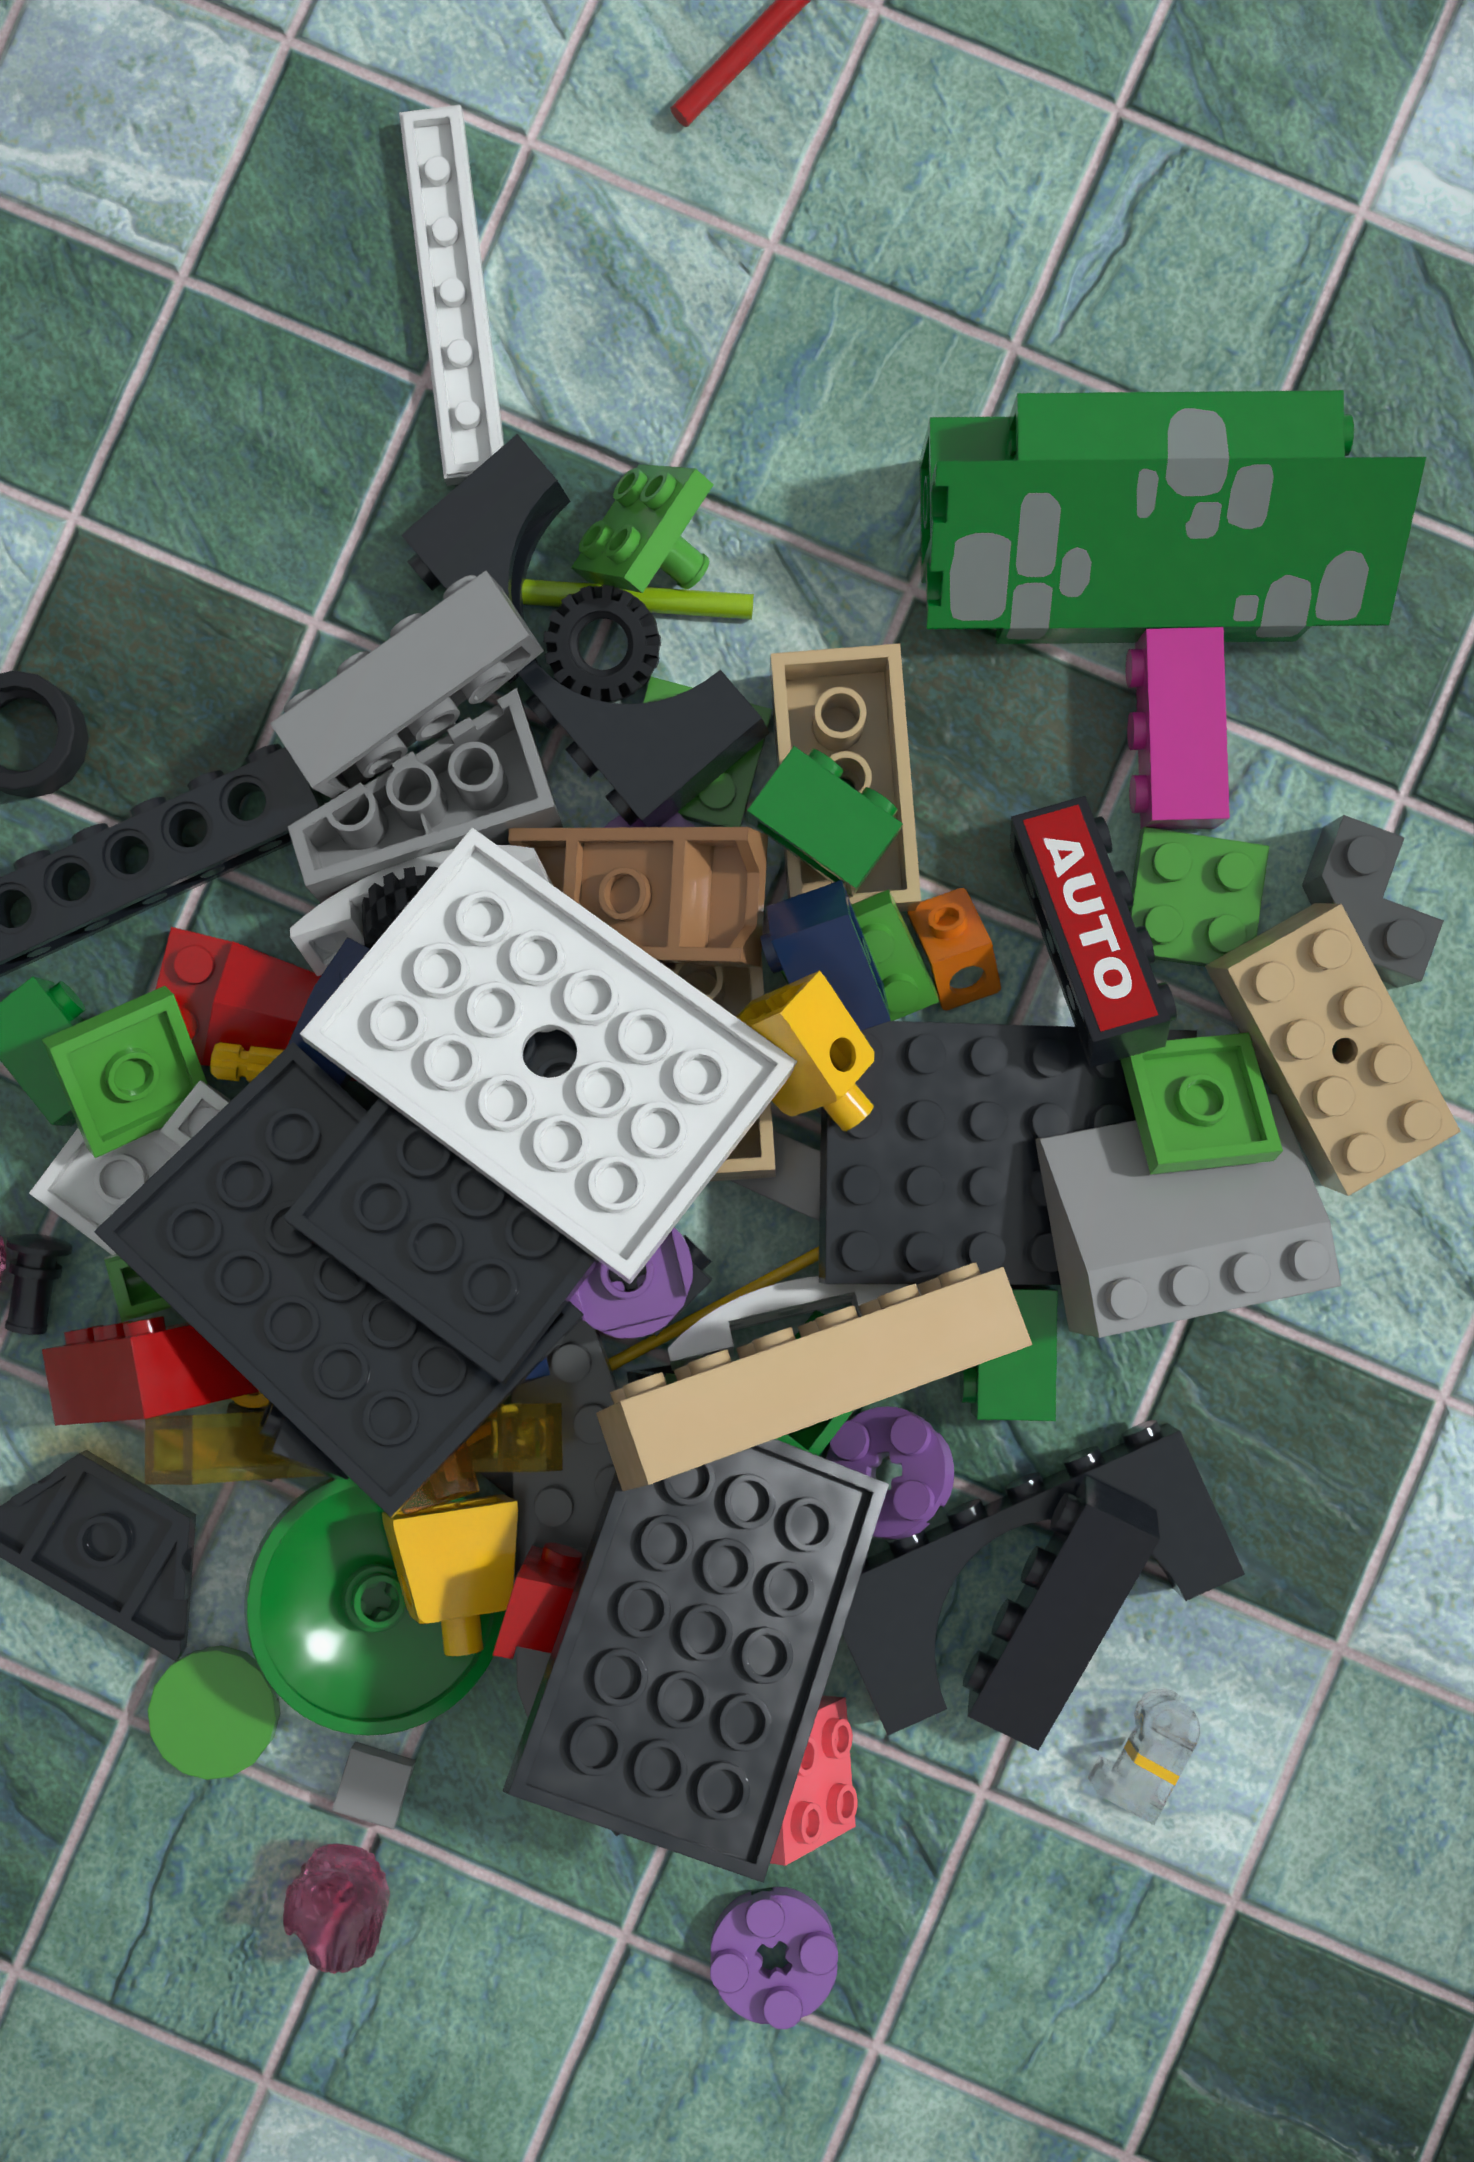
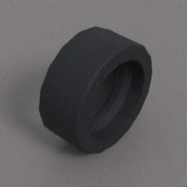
M16 670L0 673V709L16 699L37 700L50 709L56 718L58 726L54 749L46 761L33 770L19 772L8 770L0 765V791L9 795L26 798L52 794L69 783L85 761L89 741L85 717L71 696L38 674Z

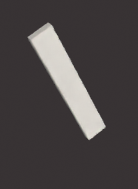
M461 105L399 112L443 475L447 486L460 484L504 446L465 122Z

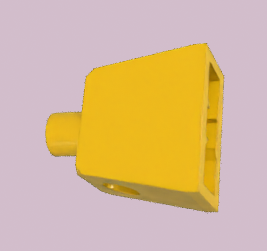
M820 971L752 1000L736 1016L797 1061L791 1076L771 1100L784 1114L793 1117L823 1107L842 1131L852 1129L870 1114L874 1105L855 1083L874 1062V1050Z
M504 1494L401 1509L393 1518L382 1512L383 1525L409 1615L419 1624L441 1622L443 1649L446 1656H464L482 1651L483 1639L480 1615L505 1611L513 1590L518 1521L517 1501Z

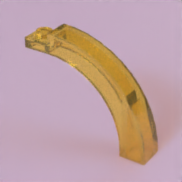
M502 1403L436 1473L551 1472L563 1470L562 1403ZM264 1411L160 1415L145 1419V1485H196L248 1480L320 1477L325 1475L260 1452L266 1438L258 1434V1427Z

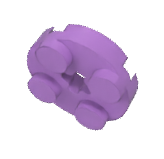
M674 1227L646 1263V1274H642L637 1278L638 1288L626 1291L622 1281L611 1282L609 1268L598 1262L569 1301L584 1314L583 1321H586L592 1328L615 1338H638L660 1330L684 1306L692 1284L693 1262L686 1240L681 1232Z
M890 1406L876 1407L863 1411L851 1421H845L830 1441L831 1447L827 1453V1460L875 1479L877 1467L881 1466L882 1459L890 1456L892 1463L902 1466V1476L893 1478L891 1489L887 1490L873 1537L902 1539L920 1533L930 1525L927 1521L935 1515L939 1506H945L951 1495L954 1483V1463L949 1445L942 1435L933 1429L929 1422L913 1412Z
M772 1887V1891H761L753 1895L750 1891L734 1899L720 1914L711 1936L710 1977L713 1985L718 1989L721 1998L738 2015L755 2023L770 2024L776 2029H789L795 2026L801 2018L814 2012L825 2001L833 1988L837 1976V1942L827 1914L809 1896L788 1887ZM778 1941L787 1945L785 1958L789 1963L783 1968L775 1967L772 1970L764 1968L762 1966L763 1957L757 1952L758 1948L762 1944L773 1948Z

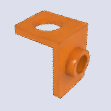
M958 888L922 901L915 911H907L911 924L930 963L939 1003L943 1010L947 1011L996 994L1001 990L992 941L965 888ZM971 966L983 969L982 976L973 985L966 988L950 986L952 977L961 969Z

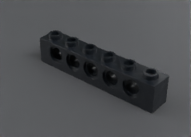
M272 744L250 753L245 758L247 765L224 775L223 771L217 770L193 779L187 785L189 791L166 801L165 797H156L134 806L129 811L131 818L114 826L108 827V824L102 823L77 832L71 838L73 841L72 845L51 854L49 850H41L18 859L13 864L15 871L0 877V977L293 844L288 826L325 804L320 792L310 786L286 747L282 748L280 744ZM255 791L264 792L266 805L261 815L253 820H242L239 807L243 798ZM205 818L207 834L204 840L194 847H185L182 840V832L185 825L192 819ZM138 844H146L149 851L146 866L135 874H128L125 867V858L128 851ZM87 870L90 876L89 890L82 898L72 901L68 895V883L75 873ZM27 896L31 902V915L26 923L15 928L10 918L11 908L18 899Z

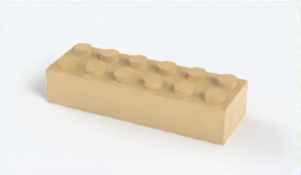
M975 1262L941 1274L937 1278L916 1285L915 1283L858 1306L862 1317H858L855 1306L852 1305L798 1326L801 1335L799 1339L795 1338L792 1327L736 1348L740 1358L737 1361H731L728 1349L675 1369L674 1373L677 1382L667 1385L663 1372L610 1392L614 1405L596 1414L622 1491L653 1484L1031 1346V1339L1004 1267L981 1274Z

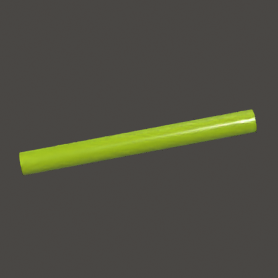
M525 579L522 586L523 605L559 607L562 604V599L569 594L573 595L579 592L580 588L590 585L592 587L602 585ZM646 587L643 593L625 590L642 601L651 613L751 620L753 616L754 594Z

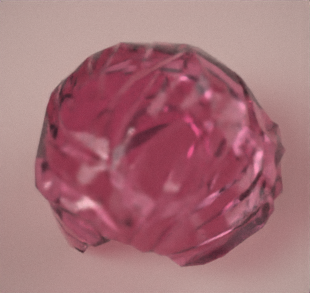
M338 1843L324 1845L315 1849L309 1860L301 1866L300 1874L295 1876L292 1884L287 1886L283 1905V1926L286 1935L294 1933L298 1936L305 1947L309 1963L321 1972L333 1974L349 1972L352 1968H359L366 1964L368 1958L373 1957L386 1918L390 1890L387 1885L386 1874L380 1867L379 1862L376 1861L374 1854L361 1847Z

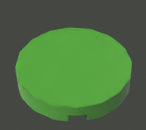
M223 1645L196 1650L175 1661L154 1686L148 1707L150 1735L162 1757L183 1774L205 1780L232 1777L253 1765L273 1740L281 1714L279 1697L276 1699L275 1690L266 1680L256 1660L245 1651Z

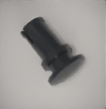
M19 1234L9 1236L6 1240V1247L18 1251L17 1258L10 1260L9 1272L14 1275L5 1329L20 1334H45L48 1327L47 1317L53 1282L55 1279L61 1278L62 1266L57 1263V1257L72 1254L73 1247L66 1241L47 1235Z

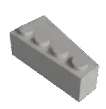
M484 571L477 577L469 575L456 581L446 590L443 595L444 600L424 615L416 613L401 620L391 630L390 639L371 652H359L346 659L337 669L338 676L318 690L308 689L294 696L284 706L285 713L270 723L313 789L334 799L359 783L364 785L372 777L386 773L393 768L391 763L405 756L407 748L414 742L431 738L438 739L449 728L453 727L460 715L457 707L466 699L470 704L483 702L544 651L504 590L487 571Z
M517 688L497 699L498 705L477 718L471 720L468 717L447 730L449 735L416 755L411 751L391 763L393 768L366 785L362 783L355 785L288 826L305 886L320 903L342 889L376 872L417 857L454 849L471 828L477 830L496 845H510L508 841L509 828H563L537 744Z

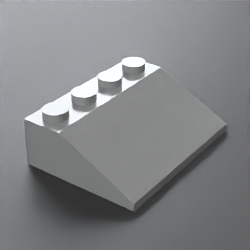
M1269 1094L1267 1096L1283 1152L1274 1161L1150 1175L1136 1120L1035 1139L1069 1332L1101 1338L1341 1286L1331 1223L1277 1094Z

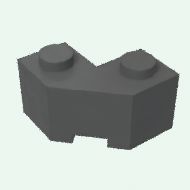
M1343 815L1324 826L1302 883L1311 905L1314 903L1343 905L1382 982L1398 988L1421 982L1444 920L1383 898L1405 837Z

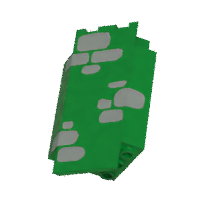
M1344 390L1017 393L1009 417H930L919 459L921 583H926L927 629H996V644L1136 643L1146 629L1223 627L1224 642H1296L1312 626L1389 625L1426 457H1345L1350 454L1352 449L1354 421L1351 414H1344Z

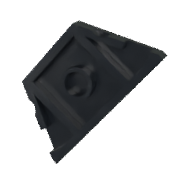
M88 1450L74 1456L53 1470L52 1473L30 1485L0 1506V1558L174 1661L180 1658L187 1648L196 1527L195 1513Z

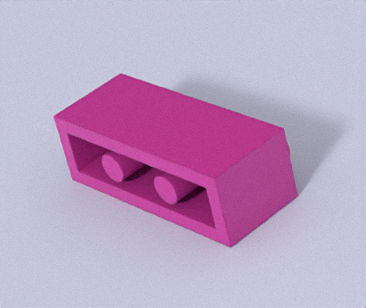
M1223 627L1146 629L1135 643V649H1128L1125 666L1128 688L1136 687L1137 712H1130L1127 726L1128 746L1130 750H1138L1139 775H1132L1130 779L1129 801L1131 812L1140 813V829L1143 827L1162 830L1216 829L1230 819Z

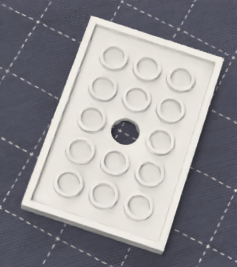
M474 828L469 830L300 1033L307 1044L629 1284L633 1282L785 1084L797 1063L794 1058ZM556 1029L565 1032L573 1039L577 1047V1056L572 1067L564 1074L552 1078L541 1077L530 1071L523 1060L524 1047L529 1038L537 1032H551Z

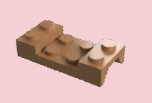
M750 827L509 828L508 841L510 845L534 848L554 887L660 963H690L698 966L761 967L762 944L760 936L763 935L768 835Z

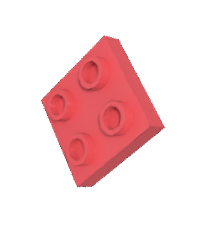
M822 1696L770 1864L786 1866L856 1827L855 1815L858 1799L856 1790L852 1785L850 1750L853 1734L847 1719L846 1697Z

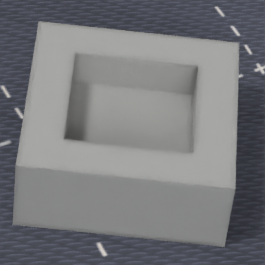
M355 1742L350 1749L332 1811L394 1829L401 1812L416 1760Z

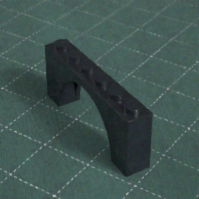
M516 434L401 535L416 552L407 562L432 591L440 584H443L448 589L461 578L469 575L477 577L484 571H487L501 586L524 620L522 586L526 579L532 555L547 527L571 501L558 480L522 438ZM537 658L508 680L511 684L520 676L534 692L525 702L549 731L560 723L574 741L565 750L584 773L591 778L600 771L610 782L614 789L605 797L629 826L640 818L647 827H661L770 733L762 717L721 669L706 681L690 690L670 698L641 704L609 703L575 693L550 677L542 669Z
M1157 1420L1138 1424L1121 1434L1124 1443L1104 1452H1101L1098 1446L1078 1451L1063 1460L1066 1469L1042 1479L1039 1472L1018 1478L1005 1486L1006 1496L986 1505H983L981 1499L965 1502L946 1513L948 1522L926 1532L923 1529L920 1533L911 1537L888 1539L889 1549L865 1559L842 1634L887 1736L947 1709L937 1677L935 1639L943 1603L960 1571L979 1550L1004 1533L1026 1524L1052 1520L1054 1511L1062 1496L1066 1492L1075 1496L1085 1476L1157 1510L1160 1540L1151 1556L1165 1573L1172 1588L1185 1601L1245 1575L1179 1429L1168 1423L1159 1426Z

